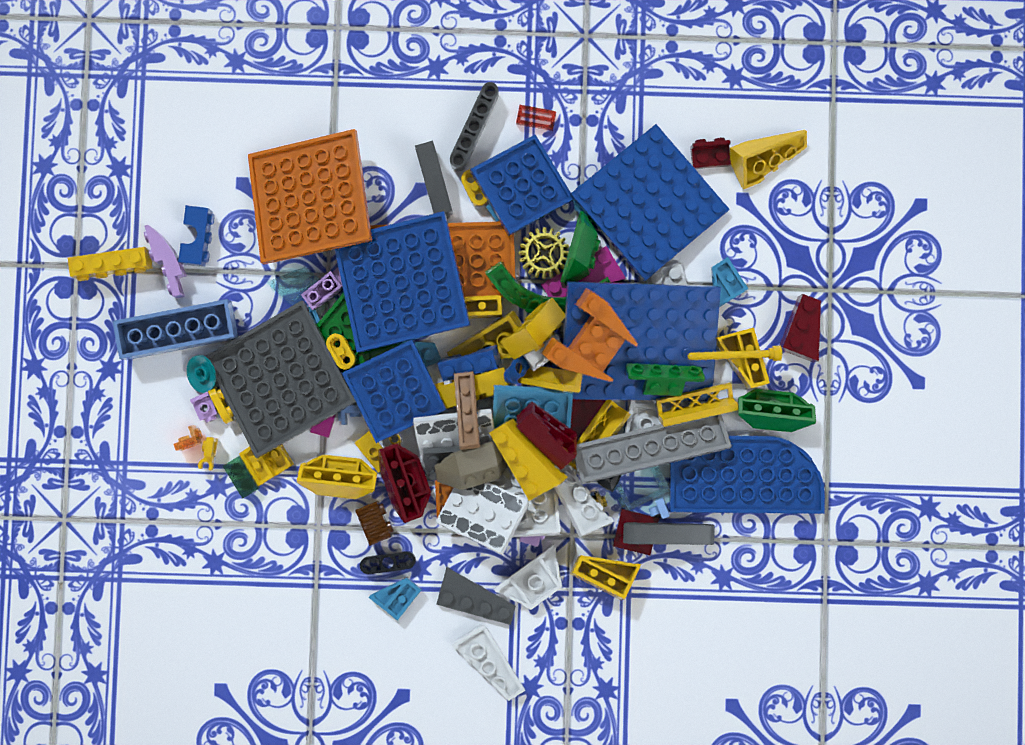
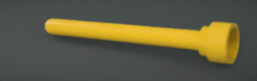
M772 346L768 350L692 352L687 357L689 360L769 358L772 361H782V347Z

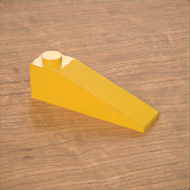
M800 130L749 140L730 147L731 166L742 189L759 184L765 179V175L771 171L775 172L779 169L778 166L785 160L790 161L807 148V131Z

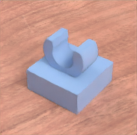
M663 496L655 500L657 505L649 508L651 517L657 514H661L662 519L669 517L670 513Z

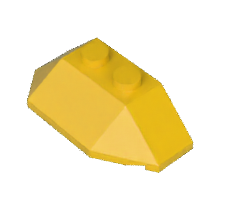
M321 455L307 463L300 464L296 481L316 495L358 499L375 491L377 472L359 458Z

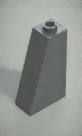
M429 141L414 145L433 214L444 211L448 219L453 214L434 142Z

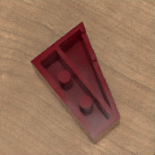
M805 294L797 297L779 345L782 347V351L813 363L819 362L821 300Z
M533 401L517 415L516 427L560 470L577 457V433Z

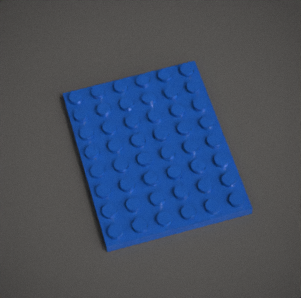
M567 282L564 345L566 347L570 346L591 316L575 305L586 288L609 303L638 344L636 347L625 340L603 372L613 379L612 382L582 374L580 393L573 392V399L656 400L657 398L668 396L644 395L642 389L645 380L629 379L626 371L627 363L700 366L704 373V382H685L682 393L713 386L715 359L689 360L687 355L692 352H716L720 286ZM702 394L698 401H708L711 396ZM684 398L682 401H692V400L689 399V398Z

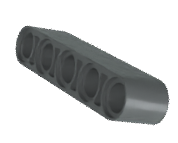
M487 82L482 86L449 159L450 165L455 171H462L466 168L498 100V86L493 82ZM491 89L495 91V94L487 96L485 92ZM484 106L487 108V111L481 114L477 109ZM476 123L480 127L478 130L473 131L469 126ZM468 140L472 144L470 147L464 148L461 143ZM461 157L464 161L462 164L456 165L453 163V160Z
M625 522L623 529V543L714 545L715 525Z

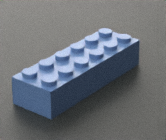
M228 299L113 321L119 359L131 360L234 340L238 337L233 304Z

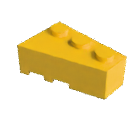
M551 298L532 311L524 319L525 322L520 327L516 326L512 330L514 333L503 338L500 343L514 360L532 350L536 352L545 345L544 341L554 335L553 331L562 326L565 313L556 301Z

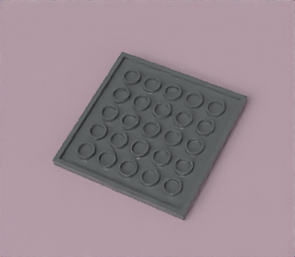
M303 300L205 356L212 362L215 368L216 382L255 458L265 455L356 403L342 375L341 369L330 354L326 341Z

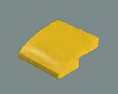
M283 445L259 458H255L250 446L239 453L258 486L294 465Z

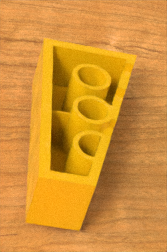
M513 419L489 432L529 501L558 486L568 478L564 472L561 473L556 465L518 430Z

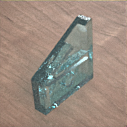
M303 267L270 280L267 284L293 306L302 301L304 298L301 294L320 279L307 267Z

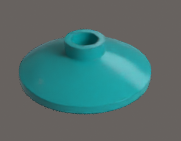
M203 355L193 356L187 364L188 381L197 392L206 393L215 386V368L207 357Z

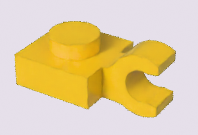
M206 437V440L203 441L202 452H204L203 456L205 457L199 461L198 469H203V464L207 462L209 464L208 470H213L218 438Z

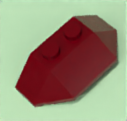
M398 443L378 449L379 470L392 507L403 523L423 517L431 490L419 456Z

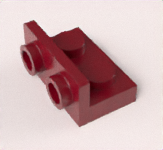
M724 137L715 138L714 141L706 142V139L696 140L690 147L692 166L695 169L730 166L729 146L731 140H725Z

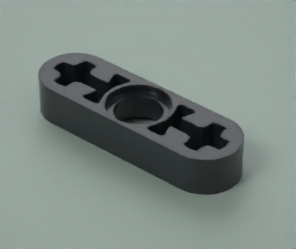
M410 551L367 556L361 560L360 569L365 574L406 570L415 565L416 556ZM398 555V560L404 559L405 555H408L409 558H412V561L409 565H406V562L399 563L400 567H396L397 559L395 556ZM390 557L393 559L394 564L391 568L383 566L384 558ZM376 558H380V570L377 569L378 566L371 567V570L364 567L367 560H370V563H376Z

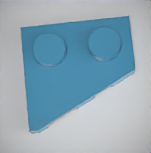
M728 257L711 267L713 286L721 287L719 307L748 290L747 285Z
M406 577L371 594L368 598L398 621L422 589Z

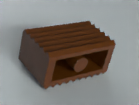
M375 501L355 510L369 546L392 537L394 529L391 522L386 521L384 515L387 512L383 503L379 504V501Z

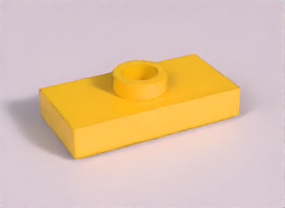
M368 431L355 442V445L379 473L378 449L383 447L379 442H375L371 432Z

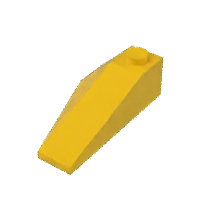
M513 310L446 353L448 356L457 354L464 356L474 353L478 349L497 345L501 359L512 358L500 341L514 333L512 330L516 326L520 327L522 322Z

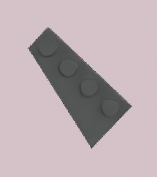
M446 567L436 605L511 625L516 605L453 571V569Z

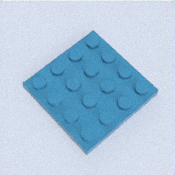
M494 385V429L511 419L517 423V415L532 401L570 428L573 392L541 387Z

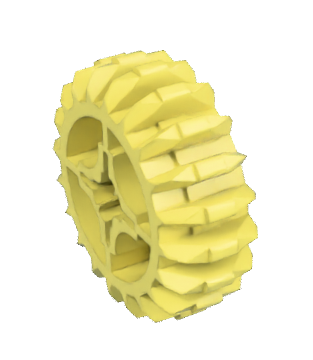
M543 227V233H540L537 228L535 229V236L532 232L528 233L531 239L523 238V241L527 244H520V248L525 251H519L518 254L525 257L519 261L520 263L526 262L523 266L524 270L530 267L529 275L535 271V278L539 277V273H542V279H546V273H549V277L553 278V271L557 275L560 274L558 267L564 270L565 265L562 262L566 263L567 258L564 256H568L569 252L564 250L569 248V244L562 245L566 238L563 237L559 240L560 232H557L554 236L552 235L554 232L552 228L549 233H546V227ZM539 239H549L554 243L543 245L541 241L539 242ZM534 244L537 254L530 260L528 250ZM540 248L543 251L549 250L548 258L544 255L539 257V254H541ZM556 248H559L560 258L555 264L551 253ZM540 261H544L550 267L540 268L534 264Z

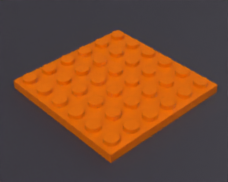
M355 129L248 154L261 264H270L372 241L358 133Z

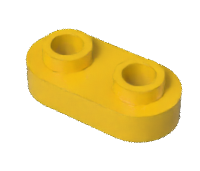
M470 169L464 171L461 181L471 203L475 206L485 205L487 199L475 179L473 183L467 181L469 177H473ZM477 194L483 196L481 200H477L475 197Z
M340 334L330 335L327 338L326 346L337 366L344 370L353 368L356 365L357 358L346 338ZM339 340L340 346L336 347L335 343ZM346 357L350 358V362L348 364L345 363Z
M214 387L209 390L210 398L224 423L228 424L234 421V415L230 407L227 406L221 389Z

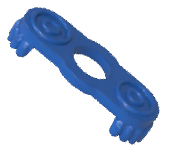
M524 355L513 360L511 365L505 370L504 379L506 383L518 384L517 380L523 377L530 368ZM518 362L522 366L521 373L516 371V364Z

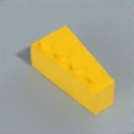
M498 367V369L490 370L483 374H474L476 401L494 396V385L509 386L504 379V367ZM454 379L451 380L452 383L446 385L444 382L435 384L447 409L456 407Z

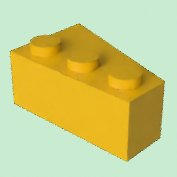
M754 327L716 338L717 346L721 351L760 350ZM763 358L727 359L746 389L770 383Z
M580 555L577 557L570 575L619 600H625L641 564Z

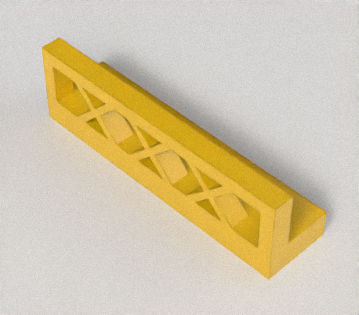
M541 366L535 371L529 368L526 374L517 381L527 385L580 393L582 374Z
M731 383L684 392L681 396H666L656 399L658 419L663 427L738 410V403L733 399ZM727 389V398L719 399L716 397L720 390ZM702 394L711 396L705 403L698 401ZM684 398L692 400L687 407L679 405ZM670 402L674 404L669 411H662L661 403Z
M606 400L577 441V444L617 435L631 414L612 400ZM571 461L568 465L577 470L575 461Z

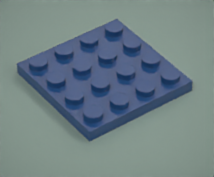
M536 134L470 169L472 176L508 236L573 201V198L570 196V190Z
M413 339L342 373L376 443L413 426L414 418L433 416L447 409Z

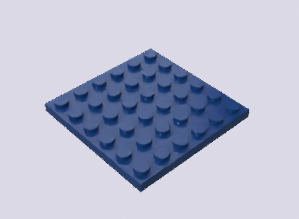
M657 124L652 126L570 194L644 282L730 210Z
M444 211L371 229L372 241L335 249L354 342L358 353L471 326L447 217Z

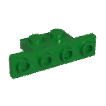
M626 364L629 379L645 380L642 389L644 395L681 396L685 382H704L705 380L702 367Z

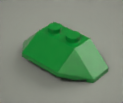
M583 211L579 212L560 280L562 288H567V282H578L590 274V270L594 269L596 264L594 256L595 252L600 249L601 240L598 239L597 231Z
M755 388L738 398V416L752 428L792 433L816 424L815 405L809 404L795 393Z

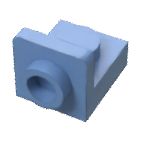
M351 405L338 413V421H341V425H348L347 414L349 413L350 417H362L358 405Z

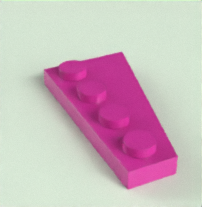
M605 246L595 252L596 264L594 269H591L590 274L578 282H600L608 277L613 283L624 280L626 277L608 247ZM563 272L541 284L548 297H566L567 288H562L560 282Z

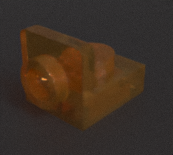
M195 425L188 426L191 437L187 435L178 438L179 442L173 444L175 451H183L202 444L201 439L203 435L200 428H197Z

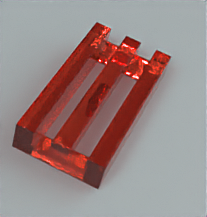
M519 104L516 124L553 131L557 111ZM522 111L552 116V118L522 113ZM521 117L551 123L550 125L521 120Z

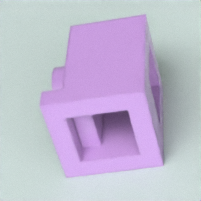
M208 392L190 399L199 421L208 423L217 419L216 415L219 413ZM203 405H207L208 407L207 411L203 412L202 410Z

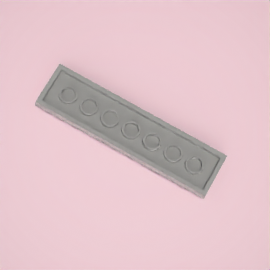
M719 414L665 427L660 424L577 444V457L574 458L582 485L730 449L732 446L722 415Z

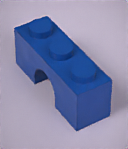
M185 205L183 224L187 227L195 228L197 237L192 243H180L179 263L206 267V263L209 262L210 252L208 251V244L212 242L210 228L215 220L211 209Z
M497 345L478 349L476 352L464 356L457 354L445 357L437 364L442 381L444 382L454 379L455 373L474 372V374L498 369L502 361Z

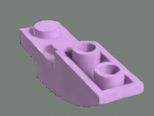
M145 225L144 237L151 247V250H149L150 258L155 263L164 265L161 268L169 282L167 284L169 294L177 299L185 297L180 278L187 277L183 264L178 262L179 256L162 234L150 225Z
M339 268L333 272L330 271L301 294L312 310L343 291Z

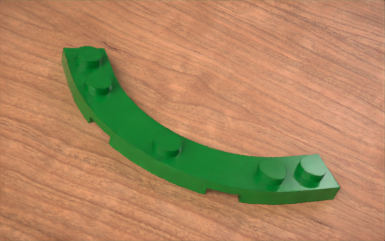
M502 261L485 271L487 277L502 296L526 312L531 313L540 304L553 298L565 313L566 297H547L526 289L516 281ZM606 277L605 279H603V280L600 281L599 283H612V282L610 281V279H609L608 277Z

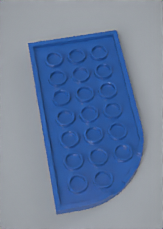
M728 436L732 446L730 449L670 463V512L825 514V492L820 471L806 451L783 438L774 436Z

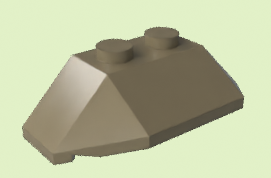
M491 441L481 444L480 448L463 449L450 454L441 463L435 465L436 480L439 483L463 490L498 480L508 464L495 442Z

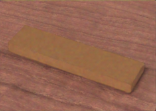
M474 372L455 373L460 450L480 448Z

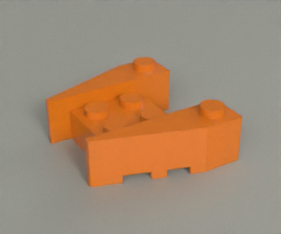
M586 288L575 305L590 314L589 319L569 347H566L552 337L541 354L562 369L612 382L613 379L603 372L625 340L636 347L638 344L609 303Z

